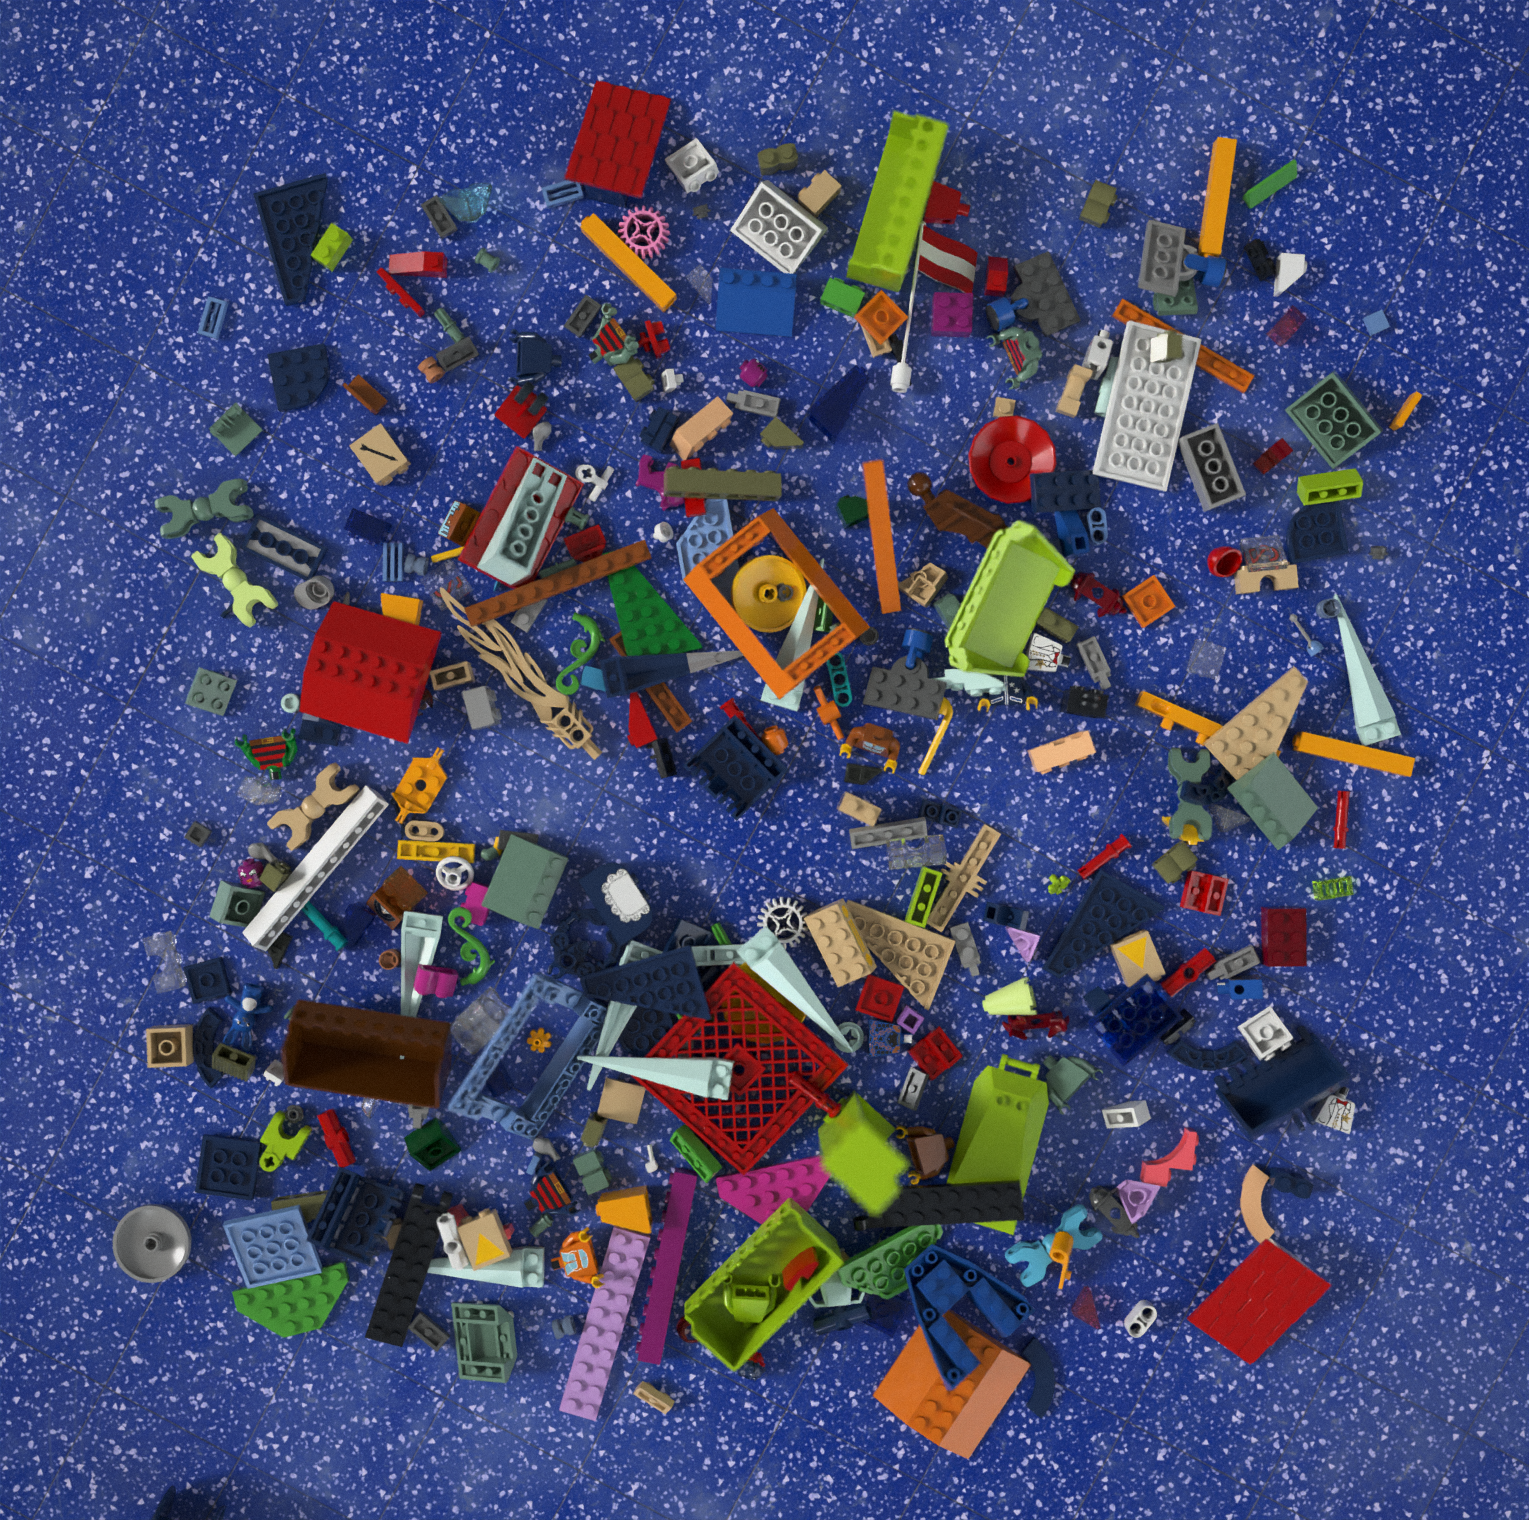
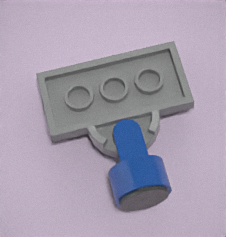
M1148 220L1138 288L1175 297L1178 292L1179 281H1186L1191 278L1199 279L1202 285L1217 288L1222 284L1225 277L1227 261L1224 258L1208 255V257L1199 256L1196 248L1185 245L1186 228Z

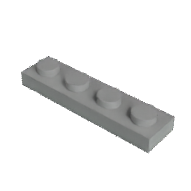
M925 817L874 825V827L865 826L849 829L852 849L928 837Z

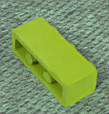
M1356 468L1298 477L1297 494L1304 506L1359 498L1362 494L1363 480Z
M925 866L921 867L905 917L907 923L925 928L942 872Z

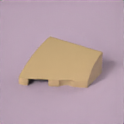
M929 563L920 571L911 573V577L906 580L898 581V589L927 608L947 581L948 576L946 571Z

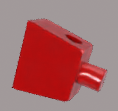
M933 181L923 221L933 224H954L957 215L968 217L970 205L960 203L962 194L960 191Z

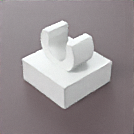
M666 369L661 373L664 393L672 392L677 388V385H681L684 382L683 374L675 375L674 369Z
M274 1060L263 1074L267 1081L270 1079L275 1082V1086L280 1085L284 1080L283 1064L277 1060Z

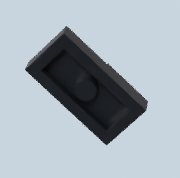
M663 738L652 741V744L648 745L647 749L653 748L655 754L650 756V759L656 758L657 770L661 779L677 775L668 739Z

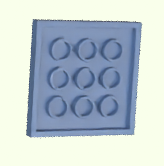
M300 1205L224 1222V1230L247 1289L322 1273L323 1267L315 1245L306 1241L310 1231Z

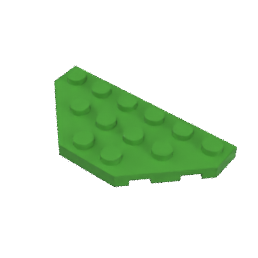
M941 1225L909 1226L844 1261L836 1270L840 1283L845 1287H853L859 1291L876 1294L885 1299H890L905 1291L909 1287L904 1269L931 1244L935 1245L937 1239L941 1238L943 1233Z
M342 1261L323 1266L322 1273L249 1289L244 1287L234 1290L232 1294L238 1312L285 1338L320 1329L350 1279L346 1263Z

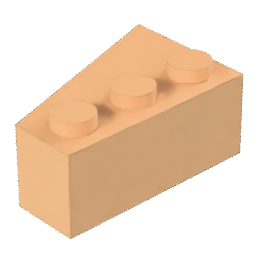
M717 396L676 430L669 445L683 460H687L700 450L708 440H712L721 428L725 429L731 423L730 419L733 412Z
M1088 730L1079 731L1027 750L1034 771L1041 772V774L1052 771V767L1059 765V768L1069 765V761L1075 759L1080 761L1088 758V755L1096 753Z

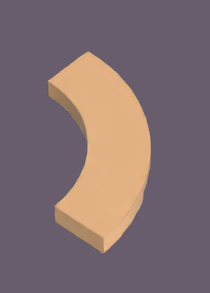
M1252 1164L1242 1183L1240 1207L1246 1227L1261 1244L1275 1232L1266 1222L1261 1208L1262 1191L1269 1177Z

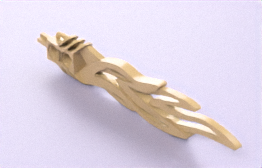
M441 587L442 598L449 610L458 620L471 627L469 621L465 620L455 611L451 602L466 614L465 607ZM495 619L482 623L493 634L500 646L494 643L477 626L471 628L484 641L460 625L457 626L467 642L481 653L479 657L497 668L504 676L508 686L517 695L531 702L540 718L539 721L548 725L545 728L552 730L555 733L552 734L554 737H559L569 749H580L582 747L594 760L603 753L591 740L593 737L591 734L593 726L583 716V711L581 709L577 710L576 703L573 701L572 704L568 695H563L547 684L542 671L533 658L526 652L523 655L516 640ZM497 629H499L501 632H503V633L505 634V636H506V637L510 640V642L512 643L513 647L510 645V643L506 640V638H505ZM470 638L491 650L503 651L509 664L502 658L482 649ZM531 664L534 666L538 676L531 669ZM518 667L532 684L546 695L545 697L535 693L523 683L524 678ZM508 675H510L513 679H515V680L522 686V688L524 689V691H522V690L511 680V678H510ZM552 707L564 708L552 719ZM564 716H568L571 720L570 725L567 727L561 724V719ZM583 722L590 728L589 730L583 725ZM577 730H581L584 733V737L580 741L574 738V733ZM565 738H568L573 745H570V743Z

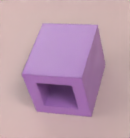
M906 1004L896 1021L900 1026L914 1034L924 1020V1017Z

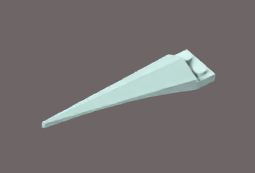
M824 558L821 559L819 564L822 567V569L824 566ZM811 585L777 656L776 663L782 670L810 649L819 596ZM805 680L780 700L769 686L765 684L760 701L797 712Z
M1335 594L1333 598L1338 600L1341 605V611L1337 618L1346 659L1355 726L1361 745L1367 746L1399 736L1401 733L1395 719L1396 715L1338 595Z
M404 911L401 929V1015L417 1016L423 995L418 994L413 985L419 964L432 965L441 935L443 916Z
M767 926L737 950V953L752 970L847 1050L853 1052L851 1046L779 939Z
M629 940L619 966L662 954V951ZM614 1001L609 1002L595 1056H609L637 1006ZM593 1064L587 1085L588 1091L593 1087L602 1066Z
M579 1055L577 1059L703 1097L724 1100L729 1098L733 1060L716 1057L644 1058Z
M524 1246L512 1248L513 1252L510 1257L475 1271L470 1260L463 1269L456 1270L452 1268L449 1257L431 1259L427 1273L521 1288L543 1287L545 1247Z

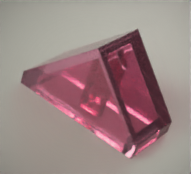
M1084 1286L1070 1310L1078 1319L1095 1329H1101L1091 1290L1088 1286Z

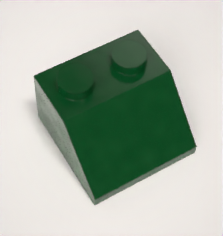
M849 494L838 499L839 501L835 509L844 529L869 519L866 499L856 495L850 497Z
M437 1117L428 1121L421 1129H417L404 1137L409 1155L429 1171L462 1151L447 1126Z

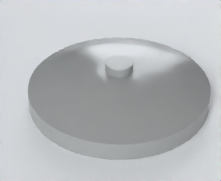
M146 1204L130 1211L118 1223L113 1236V1252L120 1268L133 1279L146 1283L161 1282L172 1277L185 1265L191 1251V1234L185 1220L175 1210L160 1204Z

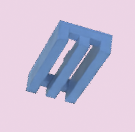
M568 180L541 188L548 209L584 198L580 183ZM575 184L577 186L568 190H563L558 193L547 195V193L556 191L565 187H569ZM575 192H579V193H577V194H573V195H570V196H567V197H563V198H560V199L553 200V201H550V202H549V200H552V199H555V198H559V197H562V196H565V195H569V194H572V193H575Z
M208 296L197 333L218 340L229 303ZM213 302H214V303H215L214 310H213V313H212L211 318H210V324H209V327H208V331L206 332V331H205L206 325H207V322H208V318H209V315H210V311H211V308H212V304H213Z
M383 543V581L403 582L404 544ZM388 547H391L390 578H388ZM395 547H398V578H395Z

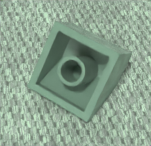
M221 880L209 917L222 924L247 927L259 913L265 892L255 888H247V886L239 883Z

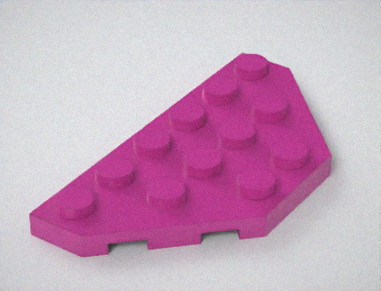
M817 1155L750 1169L745 1175L735 1172L716 1176V1182L720 1198L762 1225L788 1198H792L807 1212L831 1174L823 1167L822 1156Z

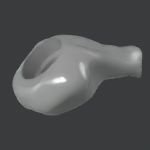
M542 422L533 428L534 451H542L543 441L548 438L551 432L552 425L549 422Z
M262 842L249 845L248 853L251 857L258 860L266 859L269 862L278 861Z
M537 1138L533 1141L532 1147L536 1152L549 1155L554 1162L561 1159L548 1138Z

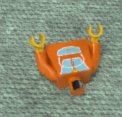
M586 1227L582 1231L570 1233L563 1241L559 1250L560 1257L551 1259L553 1270L564 1268L566 1277H571L574 1280L592 1284L593 1287L599 1288L605 1285V1283H601L599 1280L604 1275H595L598 1273L599 1266L591 1241L593 1236L586 1233L589 1230Z

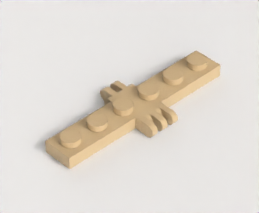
M984 824L960 864L954 862L952 865L947 861L944 865L951 869L948 872L942 868L941 872L947 875L945 879L949 882L931 910L927 924L942 932L966 892L977 898L979 897V894L973 890L977 888L982 892L983 888L977 884L980 881V883L986 885L987 881L977 876V873L1001 833Z

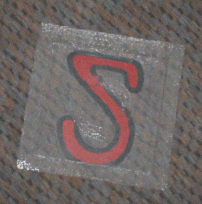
M1279 535L1243 538L1240 540L1248 572L1287 569L1288 562Z
M452 558L420 579L442 612L448 607L442 598L441 587L457 601L474 590Z

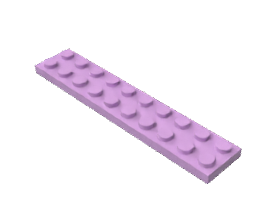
M614 1225L600 1274H603L604 1277L599 1280L601 1283H605V1285L595 1288L559 1411L596 1421L651 1236Z

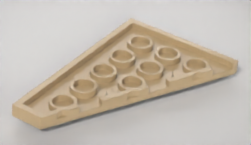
M1293 666L1203 744L1230 774L1238 780L1273 752L1276 754L1308 681Z
M848 899L846 905L866 945L887 966L903 986L909 990L914 998L926 1010H929L956 940Z

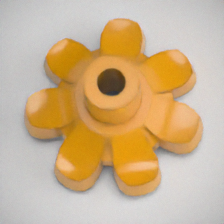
M539 1028L538 1032L534 1029L530 1031L531 1037L527 1038V1043L532 1044V1051L538 1049L540 1053H544L545 1047H551L552 1042L548 1041L551 1038V1034L549 1032L544 1034V1028Z

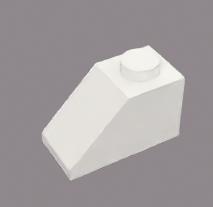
M1281 253L1276 258L1275 297H1278L1306 272L1307 261H1305V254Z
M1146 1100L1129 1101L1102 1110L1107 1128L1139 1127L1151 1119Z

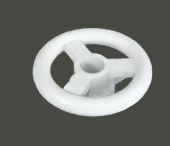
M450 856L439 862L436 868V877L445 888L460 891L466 889L468 884L471 885L474 879V870L467 860L457 856ZM450 862L462 864L460 867L452 869L444 866ZM467 870L468 879L461 884V874ZM442 872L446 874L445 880L442 876Z

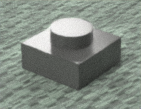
M194 821L184 838L201 848L211 835L212 830L198 821Z

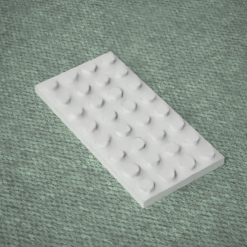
M1128 321L1093 474L1165 492L1169 483L1202 339L1183 335L1182 358L1168 363H1151V339L1167 330Z

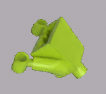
M730 1273V1279L722 1281L725 1287L723 1288L725 1307L730 1314H734L735 1321L741 1322L744 1327H751L753 1322H762L764 1316L768 1315L775 1308L778 1292L776 1287L781 1283L779 1276H777V1281L772 1283V1274L769 1275L770 1289L769 1286L732 1284V1288H730L733 1275Z

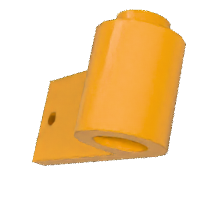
M1065 1231L1055 1234L1049 1252L1051 1259L1063 1264L1059 1289L1063 1288L1065 1279L1070 1280L1072 1273L1068 1271L1074 1239Z

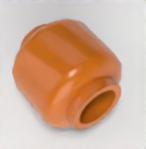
M777 725L766 728L761 736L762 743L774 755L784 753V749L789 744L785 730L778 728Z

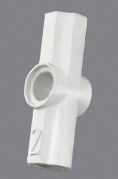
M450 1213L442 1214L441 1217L437 1218V1224L444 1242V1251L448 1254L452 1268L461 1270L468 1265L469 1260L457 1230L455 1217Z

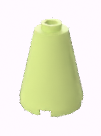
M1029 977L1021 978L986 995L985 1000L982 1001L984 1011H988L989 1015H1036L1037 1011L1033 1010L1034 1007H1037L1033 988L1027 984L1030 981Z

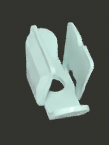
M835 1271L820 1286L823 1301H814L812 1296L808 1299L815 1308L861 1303L865 1292L860 1291L857 1297L851 1298L852 1287L843 1286L840 1283L837 1271Z

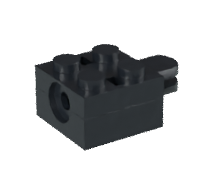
M1075 685L1070 686L1069 689H1064L1060 712L1095 719L1105 718L1109 695H1105L1103 690L1092 689L1084 691L1085 687Z

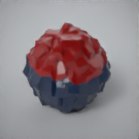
M756 1351L738 1369V1376H743L753 1381L760 1378L766 1371V1364L761 1353Z

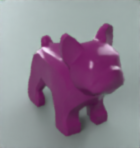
M644 454L639 463L638 480L635 485L637 487L641 485L657 491L661 496L660 507H662V511H665L668 507L682 505L685 500L683 497H664V473L667 468L678 465L668 462L664 472H652L653 457Z

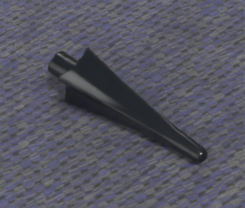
M897 334L889 337L892 348L891 352L897 363L902 360L903 340L899 341Z

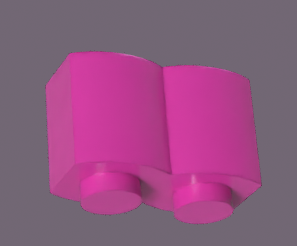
M419 964L413 986L420 995L436 994L439 998L453 997L458 973L450 968Z

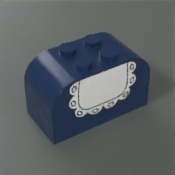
M614 862L603 864L578 880L620 946L649 927L653 916L652 908L647 901L650 897L644 889L640 890L637 886L640 882L634 873L630 875L628 870L621 864Z

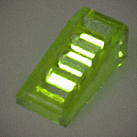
M1351 876L1312 881L1314 898L1317 901L1354 895ZM1343 881H1346L1348 891L1344 892ZM1336 882H1339L1340 892L1338 893L1336 888ZM1332 883L1333 893L1330 894L1329 884ZM1322 885H1325L1326 894L1324 895Z

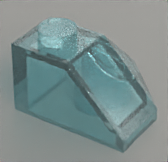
M475 183L461 190L459 188L452 189L440 196L439 201L459 221L474 223L479 220V217L486 214L492 185L491 183Z

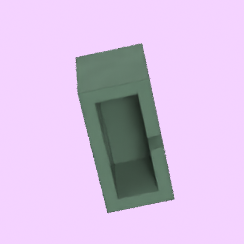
M596 1147L575 1155L573 1159L579 1176L583 1175L581 1180L588 1195L609 1187L610 1180L612 1179L609 1169L604 1167L603 1162L605 1160L601 1151H597Z

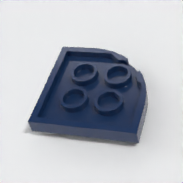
M324 343L267 354L279 412L299 409L312 404L319 398L324 388L327 387L330 366Z
M1339 501L1305 505L1294 514L1286 532V545L1290 565L1349 553Z

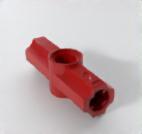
M1203 948L1189 961L1181 964L1160 985L1170 997H1173L1190 982L1196 981L1198 976L1216 960L1206 948ZM1187 968H1191L1192 973L1189 977H1185L1184 972Z
M334 1108L317 1115L325 1133V1143L328 1149L332 1150L338 1166L344 1168L356 1162V1158L349 1145V1135L346 1129L341 1126Z

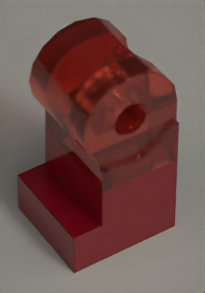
M1281 438L1262 453L1253 464L1264 475L1294 450Z

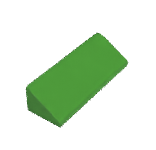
M1293 159L1248 190L1242 198L1248 208L1252 209L1297 177V161Z
M686 1124L675 1130L670 1138L671 1143L704 1182L708 1183L722 1168L721 1164Z

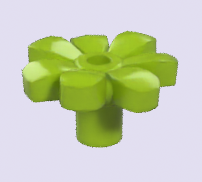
M1052 874L1049 877L1052 884L1048 886V892L1050 894L1056 893L1057 895L1062 893V889L1068 886L1070 879L1065 875L1058 878L1055 874Z

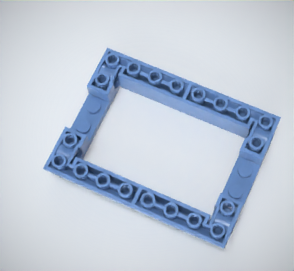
M541 972L534 974L447 1107L448 1110L475 1120H479L481 1116L499 1122L506 1131L534 1141L585 1063V1061L579 1060L577 1057L579 1055L589 1056L599 1042L608 1006L596 998L586 997L583 991ZM538 997L551 1005H554L556 1002L570 1008L580 1016L520 1108L479 1093L537 1004Z

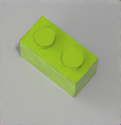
M331 223L311 256L316 262L333 272L353 239L347 232Z

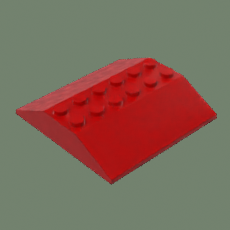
M333 601L315 634L305 666L299 712L408 744L442 632Z

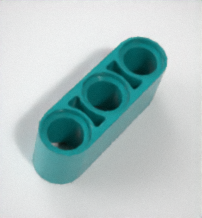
M837 652L834 656L840 658V664L833 666L830 663V659L826 661L834 701L838 706L846 707L852 701V694L844 657L841 653ZM840 674L844 677L842 685H837L834 682L835 675ZM840 693L847 694V703L842 704L838 701Z

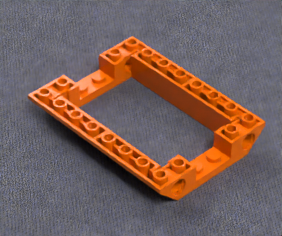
M774 508L756 517L698 563L683 579L779 700L808 678L818 667L837 652L842 651L870 628ZM770 533L771 537L842 623L784 670L780 668L711 582L714 577L717 578L724 573L726 567L753 546L757 547L762 543L764 538Z

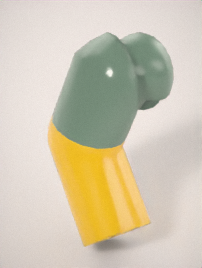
M497 836L493 847L481 851V857L486 861H491L502 853L501 849H497Z

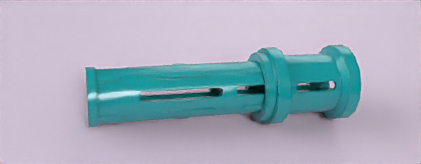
M310 901L304 905L301 910L324 933V939L329 940L336 947L335 950L337 952L349 943L350 939L345 938L338 931L339 928L337 926H332Z

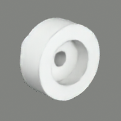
M661 522L655 526L653 537L656 540L659 539L661 542H667L673 538V530L667 522Z

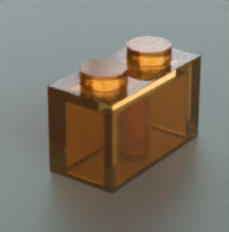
M402 866L396 869L382 884L384 892L390 897L393 896L397 900V905L402 910L411 911L428 894Z

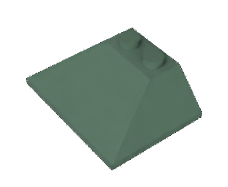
M452 1302L460 1379L507 1383L517 1358L513 1317L500 1305Z

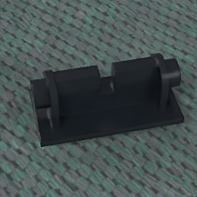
M1256 238L1244 247L1260 282L1276 274L1275 270L1277 268L1271 257L1267 259L1265 257L1269 253L1264 245V241Z
M1184 1008L1155 1033L1166 1046L1168 1044L1172 1045L1174 1041L1181 1037L1178 1031L1181 1030L1184 1034L1194 1026L1196 1021Z

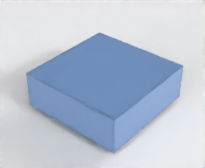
M1383 310L1363 318L1370 336L1390 327Z
M535 1152L526 1173L534 1174L542 1154Z

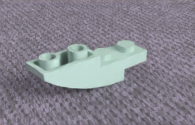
M945 669V677L930 678L946 682V689H951L952 691H960L964 687L965 691L971 694V696H981L982 693L988 692L992 695L1001 694V691H1007L1005 684L994 677L983 673L964 672L960 669Z

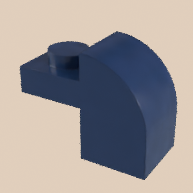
M987 902L983 921L1026 930L1029 911Z

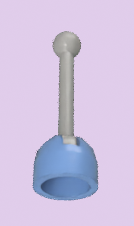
M1295 614L1290 615V621L1295 623L1308 642L1306 649L1309 655L1312 657L1323 650L1324 647L1319 641L1310 639L1298 622L1297 616Z

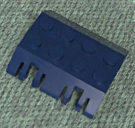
M736 715L683 765L687 771H690L694 766L697 767L690 773L693 777L701 769L707 773L706 776L700 779L699 783L703 785L707 780L710 781L704 788L714 799L721 793L723 794L717 801L719 804L724 803L728 796L734 801L727 807L726 811L729 813L736 807L737 809L731 814L736 821L789 770Z
M339 1167L306 1241L373 1268L376 1259L372 1257L373 1255L378 1257L380 1252L374 1249L375 1245H384L385 1241L381 1237L387 1238L393 1224L389 1219H395L396 1217L391 1212L393 1206L400 1208L402 1203L397 1201H403L406 1192L394 1187H388Z

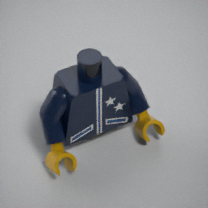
M992 674L990 675L991 677L1005 684L1007 691H1001V694L992 695L990 692L982 693L979 696L977 708L980 711L981 706H985L987 708L986 712H988L990 706L1025 704L1026 701V709L1030 710V704H1034L1037 709L1038 700L1033 696L1030 686L1023 677Z

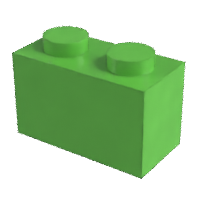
M829 278L820 304L854 318L862 304L865 292H862V289L858 286L852 285L851 287L846 285L839 278Z

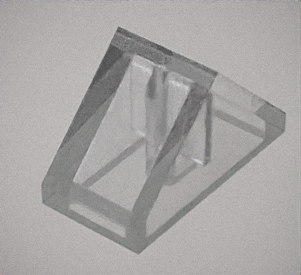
M1211 804L1208 807L1220 832L1225 833L1250 821L1251 818L1215 804Z

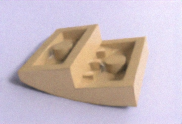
M606 1077L597 1115L637 1124L646 1089L640 1084Z

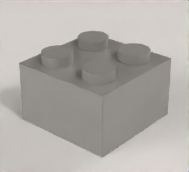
M482 686L462 692L472 730H480L500 724L499 720L502 719L500 709L495 706L494 701H497L495 691L491 690V687Z

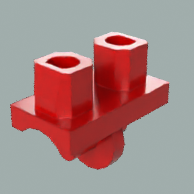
M650 320L645 321L649 337L646 338L645 332L640 333L639 347H644L645 352L651 351L649 345L652 344L656 359L661 358V354L671 350L667 338L657 341L655 337L665 333L662 321L653 323Z

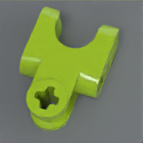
M279 1110L275 1113L260 1139L261 1143L267 1145L260 1158L261 1168L264 1171L272 1172L283 1163L285 1157L295 1160L309 1137L312 1128L306 1125L298 1131L297 1135L289 1136L283 1131L285 1112ZM270 1157L274 1158V1159H273V1162H274L273 1164L270 1162V1161H271Z

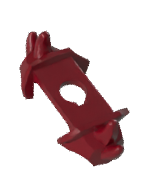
M1078 572L1073 574L1070 586L1075 592L1074 601L1079 600L1082 597L1081 594L1095 602L1102 607L1098 608L1097 611L1099 618L1105 614L1116 615L1117 613L1127 612L1123 606V599L1118 589L1110 590L1094 579V573ZM1093 587H1099L1103 590L1104 594L1100 599L1093 596L1091 591Z
M1060 1010L1057 1011V1015L1055 1011L1036 1015H1017L1015 1020L1011 1015H1008V1023L1003 1021L1002 1025L1009 1033V1037L1015 1036L1022 1040H1027V1036L1023 1033L1024 1030L1049 1028L1048 1038H1051L1059 1032H1066L1070 1018L1068 1015L1063 1018ZM1034 1019L1041 1020V1022L1038 1024L1031 1023V1021Z

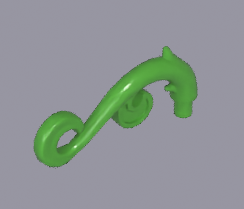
M576 612L572 619L580 622V625L584 626L586 633L589 631L591 643L588 650L583 653L580 649L587 647L585 641L577 639L572 642L570 652L578 660L560 672L556 679V687L564 695L574 694L579 688V681L572 674L570 675L573 681L572 685L565 686L562 683L563 677L586 664L597 652L600 641L605 642L597 623L585 614L583 616Z
M457 907L449 913L448 922L455 932L468 941L461 947V958L464 961H473L477 953L471 952L472 949L477 950L480 955V966L478 969L475 967L472 973L460 979L462 986L470 983L473 985L486 976L495 960L490 961L488 951L479 939L455 924L454 919L457 916L464 917L465 922L462 924L464 928L472 920L471 912L467 908Z

